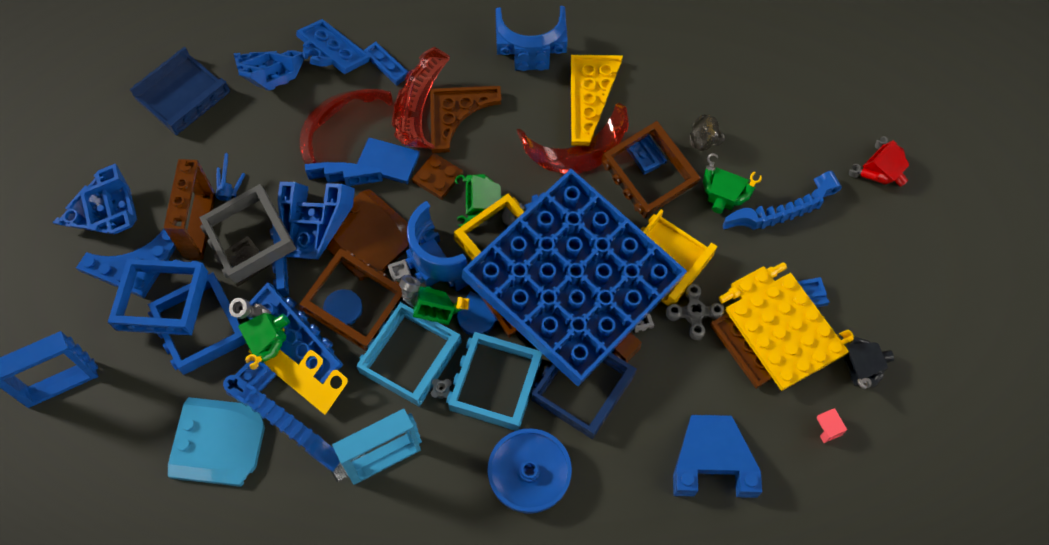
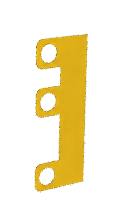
M281 350L276 357L264 362L278 377L324 415H326L348 382V379L338 370H333L324 384L313 376L322 365L323 359L313 350L306 353L299 365ZM310 356H315L318 361L317 366L313 369H309L306 366V360ZM334 376H339L342 379V385L338 389H334L330 385V381Z

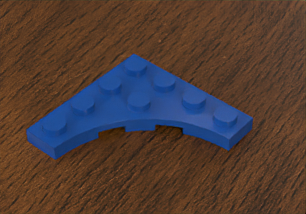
M163 229L150 243L127 254L99 256L86 252L76 269L103 282L119 287L127 259L143 258L145 260L162 259L168 261L176 246ZM137 272L131 293L145 298L160 273Z

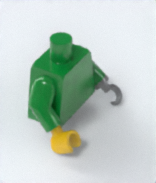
M711 153L707 157L709 165L706 166L703 186L705 193L708 195V201L713 203L712 210L715 213L721 214L724 208L732 210L734 206H740L748 201L756 188L755 184L761 182L762 175L759 180L754 181L753 176L756 172H753L750 175L751 182L748 183L749 179L714 167V162L710 161L709 158L711 156L718 158V155Z

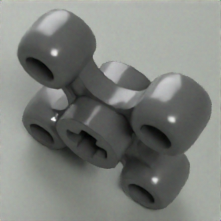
M690 284L685 290V296L689 304L684 307H680L677 304L669 305L666 309V317L670 321L686 318L691 323L689 329L690 338L698 341L705 335V328L701 320L706 317L716 320L724 315L725 309L720 303L705 306L699 301L701 288L697 284Z

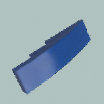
M344 162L305 164V171L309 180L326 177L327 183L345 181L347 186L383 181L379 168L362 164Z

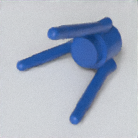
M228 153L224 155L222 180L219 167L216 173V198L221 201H230L232 197L235 198L245 177V173H242L234 189L231 184L226 183Z

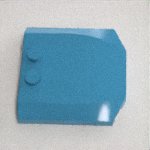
M188 397L183 404L168 462V477L170 479L242 487L244 480L257 466L265 431L261 415L258 412H253L250 406H245L242 403Z

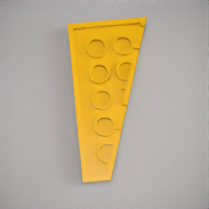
M571 55V146L590 145L623 56Z

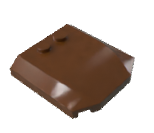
M372 190L361 191L354 197L352 209L326 247V250L333 256L336 255L340 248L344 251L348 250L355 255L356 259L368 262L375 271L384 272L389 264L394 263L409 249L407 238L408 222ZM340 261L360 281L368 277L344 261Z

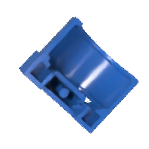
M425 201L417 207L409 219L407 238L410 249L406 251L407 259L405 260L410 269H415L417 272L415 274L416 278L420 283H424L426 287L443 281L447 282L449 287L453 286L457 292L468 285L462 279V270L467 266V259L463 253L450 258L445 256L437 244L440 242V236L438 232L435 233L433 230L435 226L430 217V205Z

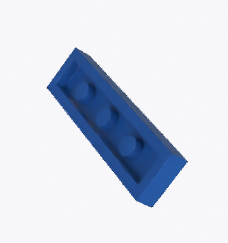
M272 224L270 236L273 243L276 244L281 239ZM284 256L272 263L273 272L276 273V279L273 280V284L283 297L289 296L287 257Z

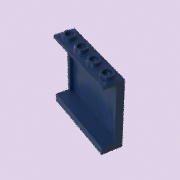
M186 47L177 51L167 61L163 62L158 68L129 89L135 100L176 136L230 93L226 81L222 78L218 79L189 55Z

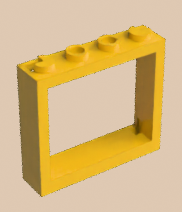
M509 194L505 195L454 231V240L471 260L476 258L481 251L467 234L504 207H507L516 218L521 216L524 211L521 209L516 198H512Z

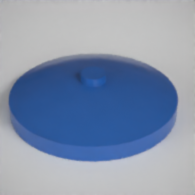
M521 429L506 435L496 444L488 462V479L493 493L505 506L521 513H538L553 507L563 498L571 480L572 467L567 450L556 437L538 429Z

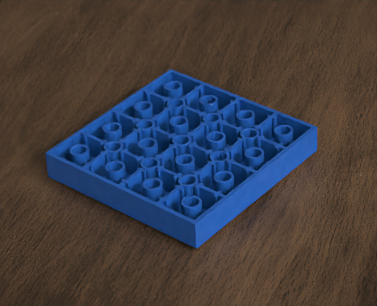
M570 169L462 270V279L575 385L579 386L682 280L687 270L574 170Z

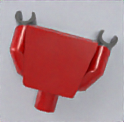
M883 136L880 138V141L876 140L875 148L878 150L863 165V169H861L859 164L855 163L852 165L853 170H849V176L853 178L858 177L860 174L861 177L884 185L895 181L901 187L908 182L903 172L907 169L909 163L904 149L898 146L894 140L888 142V138Z

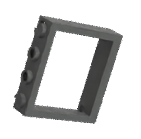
M261 184L199 217L203 224L200 226L203 233L210 238L207 240L208 244L213 250H216L217 253L214 256L218 263L224 267L222 269L224 276L227 279L230 278L235 284L297 249ZM260 200L281 241L232 268L212 227Z

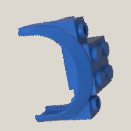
M560 6L558 24L551 31L536 36L520 35L511 31L503 22L501 7L495 9L497 55L514 54L515 70L549 69L550 53H567L568 41L565 6Z

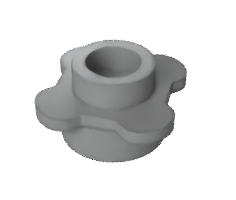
M434 379L432 381V397L447 398L450 386L452 385L449 379Z

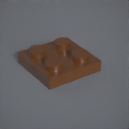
M433 153L412 178V182L443 200L456 184V177L463 175V170Z

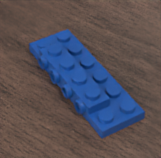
M266 283L249 302L251 306H255V304L263 305L276 318L281 314L287 316L290 323L283 327L286 340L282 343L283 345L280 350L298 365L310 350H313L322 357L323 363L313 376L322 384H324L333 370H339L344 365L334 354L335 351L331 348L333 343L326 337L322 338L319 334L321 330L315 324H310L307 321L308 315L295 308L297 303L290 297H283L271 283ZM315 356L307 358L306 366L309 369L317 366L318 361Z

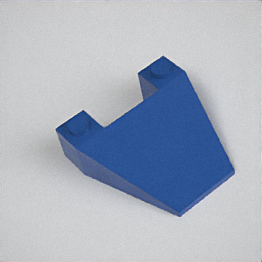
M280 182L277 199L279 216L297 248L285 257L319 260L352 209L355 188L344 184L326 183L324 203H306L308 186L296 182Z
M691 415L673 474L674 496H695L698 492V474L735 475L736 497L757 498L762 493L761 470L732 416Z

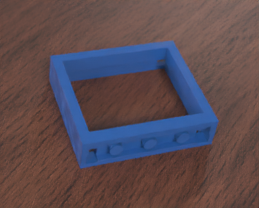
M127 259L108 323L116 331L192 335L209 273L208 270L199 261ZM137 272L193 275L181 319L124 316Z
M213 272L208 274L204 291L212 287L235 334L182 360L170 334L157 333L166 342L163 344L165 351L173 357L170 360L175 371L179 369L183 375L246 344L238 327L240 322L238 318L230 314V302ZM191 283L149 303L148 306L151 310L148 312L149 317L162 318L160 312L187 300Z
M59 331L0 357V388L24 406L30 408L97 378L96 369H98V365L95 363L94 358L90 359L89 354L86 351H82L79 344L74 343L71 336L67 337L62 331ZM63 353L76 364V366L30 386L15 376Z

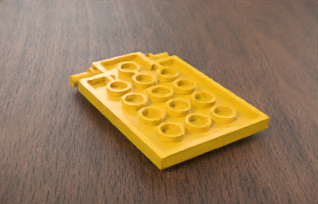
M784 262L775 267L771 266L766 269L763 266L733 282L729 291L718 297L722 304L732 298L740 299L726 307L725 311L781 391L849 352L845 345L841 344L839 337L792 273L776 281L773 279L777 277L778 273L787 269Z

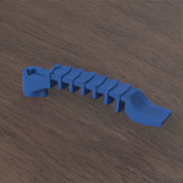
M833 171L825 172L814 178L818 189H815L811 196L810 194L805 195L803 201L801 198L795 200L794 205L792 202L787 203L785 209L783 205H780L776 208V213L773 206L767 208L766 215L762 206H759L756 212L751 208L737 210L725 218L722 225L723 229L734 226H746L752 230L757 228L764 229L769 225L774 226L779 222L784 223L788 219L793 220L794 217H800L806 212L810 213L815 208L820 209L824 202L823 197L837 193L841 190L842 186Z
M230 375L225 378L223 386L229 396L245 406H250L253 412H258L261 418H266L272 426L278 427L281 433H286L290 440H295L298 443L297 446H303L311 457L333 472L340 463L334 448L318 434L313 433L312 429H308L303 425L304 423L296 420L283 407H279L273 400L268 399L265 394L260 393L256 387L251 386L239 376ZM237 383V386L240 389V391L235 388L231 389L230 384Z

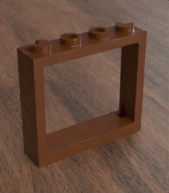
M655 121L605 152L601 160L605 166L604 169L606 171L609 170L614 183L620 185L626 199L631 200L635 211H638L643 218L691 189L700 180V176L658 121ZM648 135H651L684 178L685 182L648 205L613 157Z
M178 159L164 230L184 259L203 260L208 235L206 236L200 227L203 224L199 217L213 210L216 193L198 160ZM192 192H194L195 195L187 230L185 226L190 207ZM177 221L182 222L181 226H176Z
M340 248L299 305L301 311L364 351H367L369 343L373 338H376L380 327L384 322H387L391 311L395 310L403 297L399 282L391 281L382 271H375L368 262L360 261L355 258L352 252L344 251ZM341 260L395 294L366 337L311 302Z

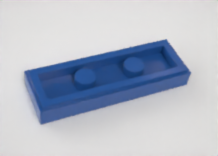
M377 42L363 50L370 55V61L396 86L410 76L409 72Z

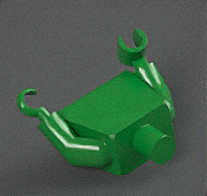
M485 174L467 175L466 177L458 175L455 179L456 184H458L460 178H463V182H466V215H469L468 218L463 215L457 218L458 222L465 221L463 224L458 225L459 228L504 197L501 195L500 185Z

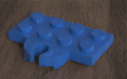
M323 19L296 32V36L304 42L303 57L308 59L309 56H312L310 57V64L333 65L343 74H346L370 62V55Z

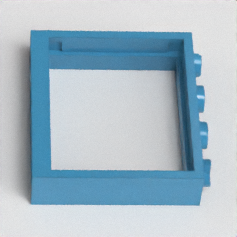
M400 302L397 308L391 311L388 321L384 322L380 327L377 337L371 340L366 353L359 357L360 361L357 364V369L360 374L420 407L433 387L432 381L439 378L462 343L461 335L438 322L413 317V309ZM404 317L447 340L413 393L369 369Z
M474 332L473 337H469L467 341V354L461 358V371L456 373L454 377L453 392L450 391L446 403H449V410L517 431L520 429L543 354L535 349ZM478 344L532 359L513 418L458 401Z
M402 409L332 444L341 465L353 485L421 451L419 444L422 441L416 426L417 424L411 413L407 415L405 409ZM403 433H406L405 435H403V436H401V437H399V438H397V439L391 441L390 443H388V444H386V445H384V446H382V447H380V448H378V449H376V450H374V451H372V452H370V453H368V454H366V455H364V456H362V457H360V458H358V459H356V460H354V461H351L352 459H354V458H356V457H358V456H360V455H362V454H364V453H366V452H368V451H370V450H372V449H374V448H376V447H378V446H380V445H382V444H384V443H386V442H388V441H390V440H392V439L398 437L399 435H401V434H403Z

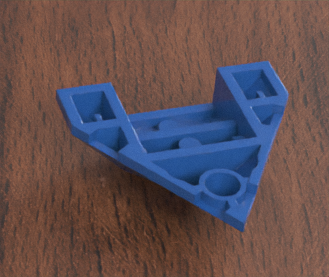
M294 50L286 51L282 54L277 53V51L250 52L249 54L242 55L234 53L239 75L255 86L265 88V90H273L276 88L275 86L288 84L290 80L295 79L304 61L302 52Z
M113 164L98 170L94 174V180L88 186L85 185L65 208L67 211L60 218L57 217L53 221L56 225L108 234H117L131 228L136 222L137 216L130 188L118 166Z

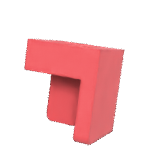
M835 408L817 416V420L824 430L820 435L823 443L838 438L847 431Z

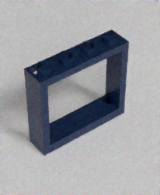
M612 353L602 361L623 376L589 426L542 396L560 371L554 364L551 367L547 366L542 374L543 379L541 382L534 384V388L531 390L532 401L593 440L634 378L637 369Z

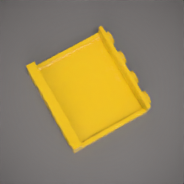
M660 210L657 215L653 214L647 227L643 226L640 230L687 270L682 280L661 300V302L669 306L678 302L685 293L686 288L693 283L712 259L718 246L712 242L708 247L664 219L662 217L663 210Z

